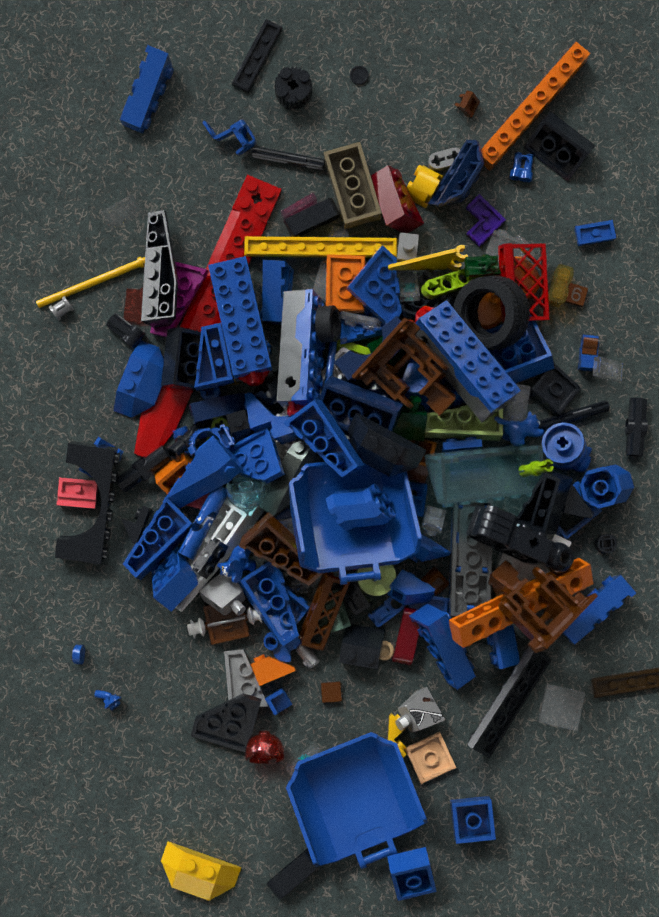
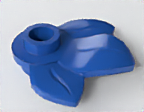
M272 632L267 633L264 637V646L268 650L273 651L276 659L283 662H290V650L296 649L301 644L300 639L296 637L282 647ZM272 638L276 640V644L272 643Z

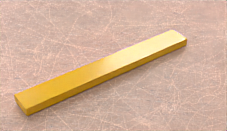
M245 236L244 255L246 257L327 258V254L371 258L381 246H384L397 258V238Z

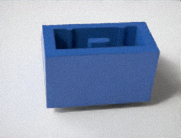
M509 625L505 629L499 630L486 638L487 644L492 647V652L489 653L491 664L495 665L498 669L518 665L520 659L513 625Z

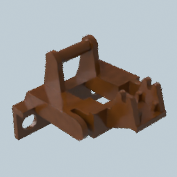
M404 318L355 371L352 377L353 379L362 380L367 386L375 380L395 401H401L411 409L414 405L405 396L410 387L398 375L406 363L413 358L420 365L418 371L428 380V383L419 393L429 399L426 403L441 416L456 400V394L452 393L450 388L440 383L447 374L439 367L447 371L449 366L416 335L421 328L413 320ZM401 348L406 352L394 366L388 364Z
M506 559L490 574L488 584L494 586L493 590L506 593L500 600L501 602L498 604V607L531 640L527 645L535 653L546 650L598 597L596 593L585 597L581 592H578L573 597L552 574L548 576L542 569L535 567L532 573L541 583L535 590L550 604L539 618L528 607L530 602L519 592L529 580L527 578L519 580L517 578L519 573ZM549 619H553V620L546 626L545 623H546Z

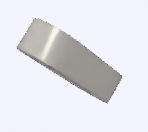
M450 148L431 154L428 160L429 168L433 171L450 168L454 159L447 160V158L452 157V153L458 155L460 149ZM434 158H437V160L444 159V161L440 162L439 166H436L435 163L432 164Z

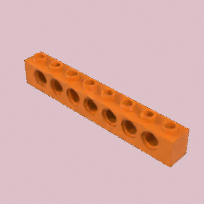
M578 42L572 45L481 149L484 166L489 171L493 169L587 62L590 52Z
M581 558L575 559L571 568L563 574L558 575L551 571L546 573L548 576L552 574L571 595L593 585L591 565ZM536 578L527 582L519 590L530 602L528 607L535 614L550 605L535 590L541 584ZM506 593L449 619L453 640L464 648L513 624L498 607V604L501 602L500 600Z

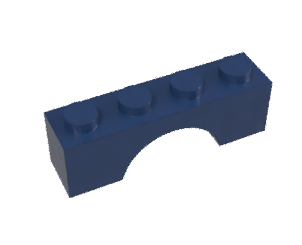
M398 316L382 326V342L401 322ZM350 350L337 359L334 364L347 382L353 381L355 383L358 380L353 379L352 375L371 354L360 355Z

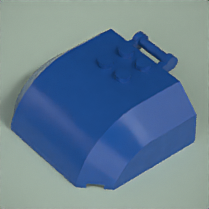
M326 462L305 464L296 478L289 482L291 516L300 567L316 573L339 571L341 585H345L347 582L370 579L378 581L381 580L379 566L398 564L419 552L422 536L407 471L388 477L365 464V466L351 476L341 477ZM374 483L382 493L388 494L391 499L389 504L396 517L384 525L356 527L348 532L337 524L335 520L338 517L336 514L331 515L326 502V498L336 491L363 489ZM372 567V571L346 574V570Z
M372 732L298 761L291 780L286 786L313 865L316 867L334 863L356 854L361 869L366 868L370 863L398 854L393 839L410 833L428 823L397 743L384 739ZM387 842L388 848L363 857L362 851Z

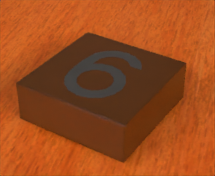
M569 283L564 302L583 307L588 288Z

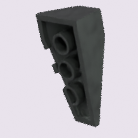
M297 437L287 451L281 463L285 475L271 482L259 506L260 509L267 513L269 512L274 517L290 506L289 482L296 478L301 472V468L305 464L325 462L303 439Z

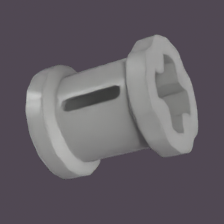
M65 296L54 306H49L58 321L67 312L74 311V308Z

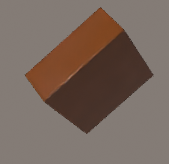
M340 681L321 683L322 703L342 701Z

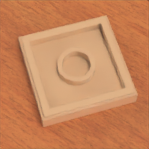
M440 731L407 746L405 749L421 784L456 768Z

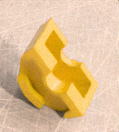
M419 165L414 173L416 178L414 182L410 181L408 183L407 189L416 204L427 208L428 202L438 188L443 175L424 165Z

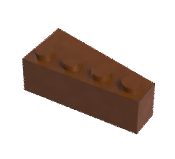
M269 512L241 538L239 547L244 550H250L260 559L261 557L266 559L274 567H280L287 571V574L308 586L323 574L300 567L295 536Z

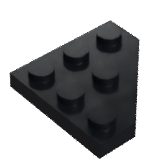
M243 693L197 715L191 736L247 753L262 699Z

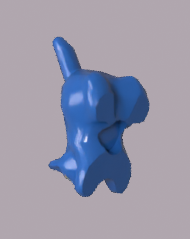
M528 412L526 419L523 421H508L498 416L494 417L498 424L503 425L502 438L510 441L514 446H523L525 444L524 439L527 436L539 437L544 434V430L538 428L540 421L537 419L536 414L532 415L531 412Z
M237 545L232 550L227 562L217 564L221 570L220 575L232 576V582L236 584L241 580L244 570L254 571L256 569V561L249 557L251 551L248 549L244 550Z

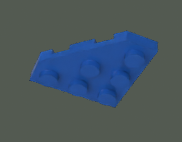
M381 246L346 289L385 325L396 316H399L402 313V309L399 303L400 288L396 270L388 269V265L397 263V258L384 246Z
M268 426L237 442L230 449V452L237 457L243 469L238 475L264 483H270L285 475L275 441L271 436V429Z

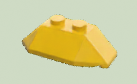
M169 841L161 859L172 888L208 901L235 887L241 867Z

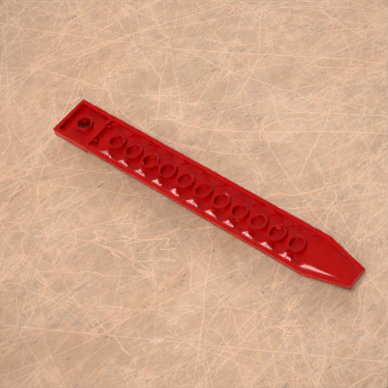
M247 174L208 265L245 256V236L262 237L282 192L281 188ZM260 195L262 201L254 204L252 197ZM246 257L248 264H250L252 257ZM210 271L188 307L180 325L182 328L201 332V327L221 323ZM162 386L155 406L141 413L134 454L146 457L161 445L164 446L173 435V431L177 429L194 390Z

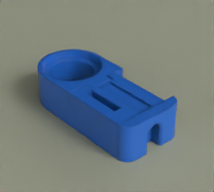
M389 597L383 602L385 605H380L372 611V615L369 613L368 616L376 627H380L403 610L405 605L402 604L400 608L394 609L391 606L393 598Z

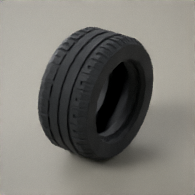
M503 276L478 277L469 281L457 294L453 307L488 351L507 348L518 342L526 332L530 319L529 302L523 289L515 281ZM489 292L497 295L505 307L506 316L504 324L495 334L487 332L478 320L477 310L479 302Z

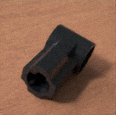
M117 313L112 315L106 324L110 330L119 335L133 349L137 347L146 335L137 326L131 325Z

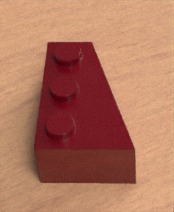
M387 165L371 175L386 226L402 233H409L424 224L398 169Z

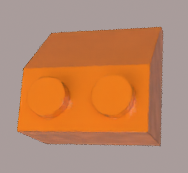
M186 452L181 455L179 461L171 459L154 474L156 484L168 495L177 479L182 477L186 471L185 467L187 464L191 463L193 459Z

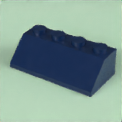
M330 376L324 383L319 399L323 401L339 427L348 431L357 412L393 432L403 407V403Z

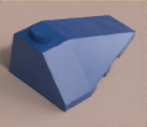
M214 436L210 437L195 452L196 456L191 463L187 464L185 467L186 471L182 477L177 479L168 493L167 498L178 508H182L223 486L243 470L237 457Z
M268 561L243 577L238 584L248 601L283 647L298 637L299 634L290 607L283 574L279 568L274 567Z

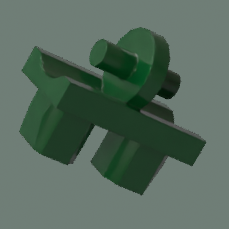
M484 254L464 259V271L467 278L499 276L501 274L497 256Z

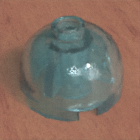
M245 476L236 477L233 479V483L229 484L228 482L226 485L227 496L234 507L243 511H252L264 501L266 492L265 482Z

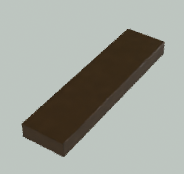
M659 667L591 678L594 698L659 688Z

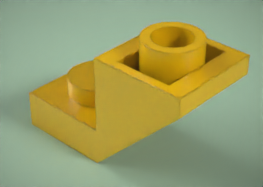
M391 713L388 721L387 740L397 743L404 758L407 755L404 751L406 746L400 739L395 741V738L404 731L399 730L395 723L400 716L398 714L394 716Z

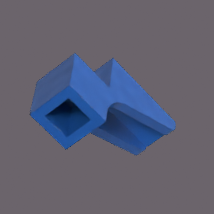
M252 393L244 394V407L248 413L250 429L256 433L268 426L271 429L272 438L281 445L297 439L296 433L283 423L290 418L288 415L282 417L274 416Z

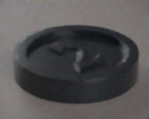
M355 66L350 71V79L353 83L361 85L368 80L369 74L365 67Z

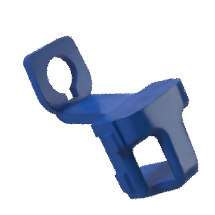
M239 120L231 125L230 129L218 135L215 134L208 122L203 121L209 134L216 141H221L235 134L242 145L236 151L238 156L251 149L257 142L244 120ZM247 132H249L250 136L253 139L250 142L246 138Z

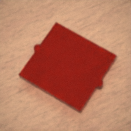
M127 288L123 318L127 322H136L138 325L144 323L141 321L143 288L140 290Z

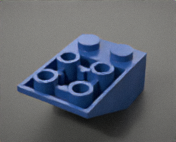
M178 546L174 550H170L166 554L164 561L161 564H156L151 571L153 598L171 612L198 585L197 575L192 570L185 556L178 553L180 549Z

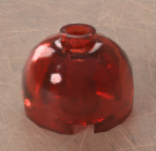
M260 731L259 735L249 739L246 745L245 760H249L250 763L269 764L268 761L276 759V763L285 759L282 741L277 736L271 735L270 731Z

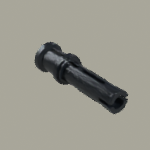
M212 420L193 424L184 435H180L175 439L176 442L172 446H168L165 449L167 456L173 461H179L181 455L188 451L187 448L189 447V440L192 434L198 429L206 428L212 423Z

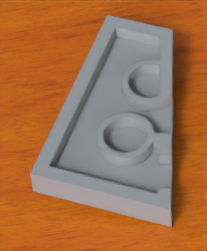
M245 650L224 651L228 700L244 693L261 698L260 707H267L268 703L258 684Z

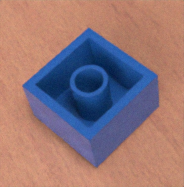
M489 796L450 800L456 844L496 840L492 801Z
M426 847L387 856L398 901L437 892Z

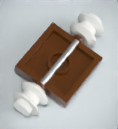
M209 605L203 607L206 622L204 623L201 618L195 623L190 620L187 628L189 635H193L194 639L196 634H201L204 637L206 630H208L211 645L250 636L247 625L248 620L252 625L257 620L261 623L263 622L256 610L250 606L247 609V613L244 612L237 616L233 611L223 615Z

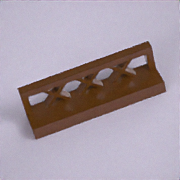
M333 572L322 574L299 634L301 645L323 651L350 582H347L340 591L333 594L331 590L334 582L340 584L339 577H335ZM334 599L335 606L326 610L325 603ZM327 616L328 624L320 627L318 625L319 619ZM321 634L320 644L311 642L312 636Z

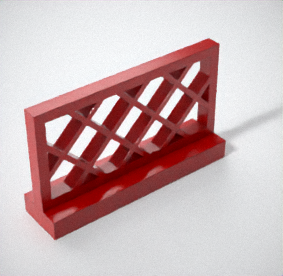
M505 243L498 246L500 276L517 282L518 286L520 285L527 292L526 297L530 295L536 301L529 309L530 314L533 316L530 317L529 321L549 320L546 243ZM534 248H540L541 256L538 260L530 254ZM514 249H520L524 253V256L519 261L514 257ZM526 257L534 263L529 270L521 264ZM518 266L526 273L520 280L515 276V270ZM536 266L541 270L539 279L531 274V271ZM527 276L535 282L530 289L522 283ZM537 285L542 289V295L539 299L532 293ZM501 301L502 322H504L506 316L505 307ZM538 304L543 308V316H537L533 312Z

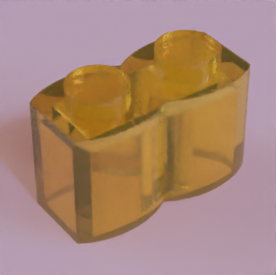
M559 264L551 276V287L548 290L550 306L560 308L566 301L569 293L568 285L573 279V267Z

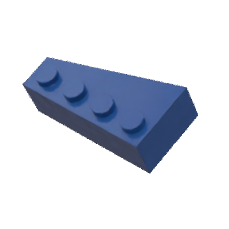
M147 45L145 50L148 53L146 61H141L139 66L140 77L135 79L132 85L133 96H128L120 118L123 126L142 134L145 129L149 128L151 114L156 112L159 105V96H163L165 93L167 78L170 79L174 71L169 54Z

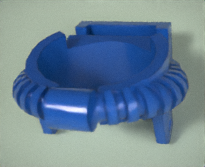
M223 424L219 426L220 428H201V430L195 431L190 437L189 447L187 448L190 455H195L197 451L195 448L197 439L200 440L212 436L217 438L230 451L234 447L235 439L233 436H230L228 426L225 427Z

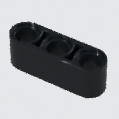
M328 198L286 218L283 222L291 237H300L336 220L341 214L333 198Z
M307 848L271 878L266 885L280 900L319 867L313 865Z

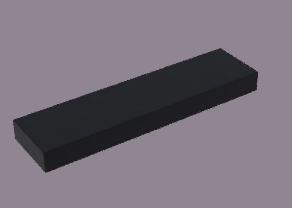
M265 19L232 82L233 86L247 93L250 92L283 29L282 26Z

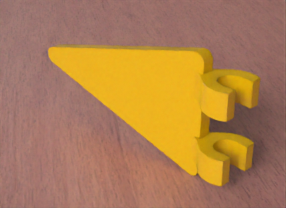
M459 245L456 249L390 264L388 269L444 270L449 268L453 271H458L462 264H455L454 261L464 262L468 255L460 254V252L464 251L465 245Z

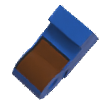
M582 335L578 370L595 372L598 369L599 336Z

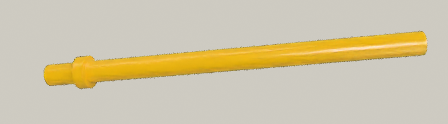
M140 256L136 261L40 299L36 303L41 308L62 299L63 296L68 297L136 268H144L145 257L141 258Z

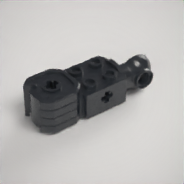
M478 505L475 507L466 533L469 538L493 547L495 550L525 564L547 567L554 574H563L571 568L574 562V555L566 544L553 542L547 539V535L543 533H534L526 525L520 524L517 526V516L493 505H487L486 508Z

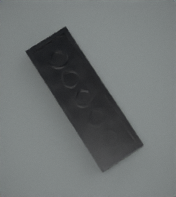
M530 647L524 651L522 659L513 668L510 678L503 684L501 692L491 703V708L481 719L479 727L470 736V741L467 744L470 748L488 758L491 757L552 659L542 652L535 653Z

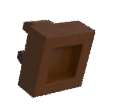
M467 90L465 94L459 95L462 101L460 104L455 103V106L465 116L472 118L480 101L474 92Z

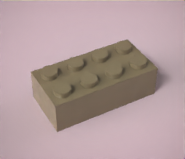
M357 142L324 152L325 165L344 228L348 229L380 220L382 213L361 143Z

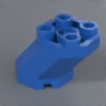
M616 464L586 471L578 485L584 502L596 509L626 502L634 489L630 472Z
M375 483L363 489L336 491L326 498L329 512L331 515H337L338 518L335 521L347 532L356 527L384 525L396 517L389 504L391 503L390 497L387 493H382Z

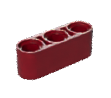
M404 607L392 662L412 665L419 636L417 630L420 627L417 622L411 621L409 615L418 609Z

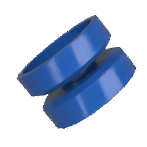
M565 422L557 423L548 428L543 435L541 443L546 458L553 462L551 465L555 468L566 471L575 469L585 460L588 451L587 444L582 432L575 425Z

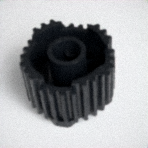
M293 66L281 69L274 85L277 100H279L280 104L282 103V106L285 105L286 109L295 110L296 108L299 109L300 106L303 107V105H306V102L311 100L312 80L307 71L301 70V68L297 69V67L293 68Z

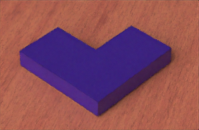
M480 194L466 207L478 220L466 235L478 247L506 222V219Z

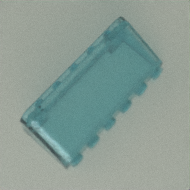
M507 445L425 455V463L437 503L442 504V507H453L454 503L470 505L471 501L476 500V503H486L490 498H493V501L505 500L504 497L509 496L510 499L521 498L522 494L531 497L534 487L544 474L522 477L519 474L524 472V470L519 471L521 465L530 464L532 461H543L542 445Z

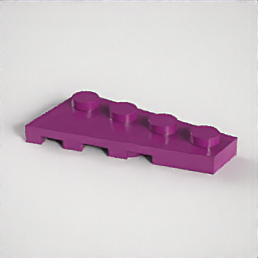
M175 262L178 277L176 319L170 326L151 327V334L166 338L167 329L177 327L209 273L207 269Z

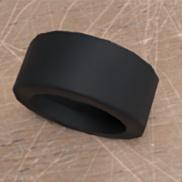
M335 305L319 306L316 311L315 328L321 343L337 342L340 338L341 319Z

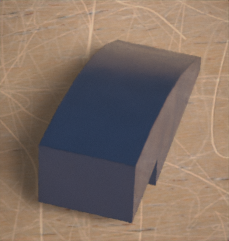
M237 393L191 403L189 409L194 425L227 417L226 414L245 410L244 393Z

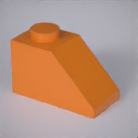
M264 654L253 658L254 662L251 663L259 686L296 671L295 666L271 656L265 657Z

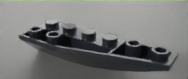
M165 210L148 212L141 321L156 328L170 326L176 319L178 277Z

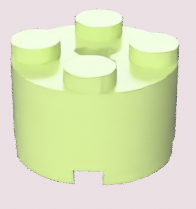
M393 565L379 566L381 580L375 582L372 579L357 581L361 589L373 596H381L391 590L389 588L390 584L396 579ZM372 567L360 568L357 573L372 571Z

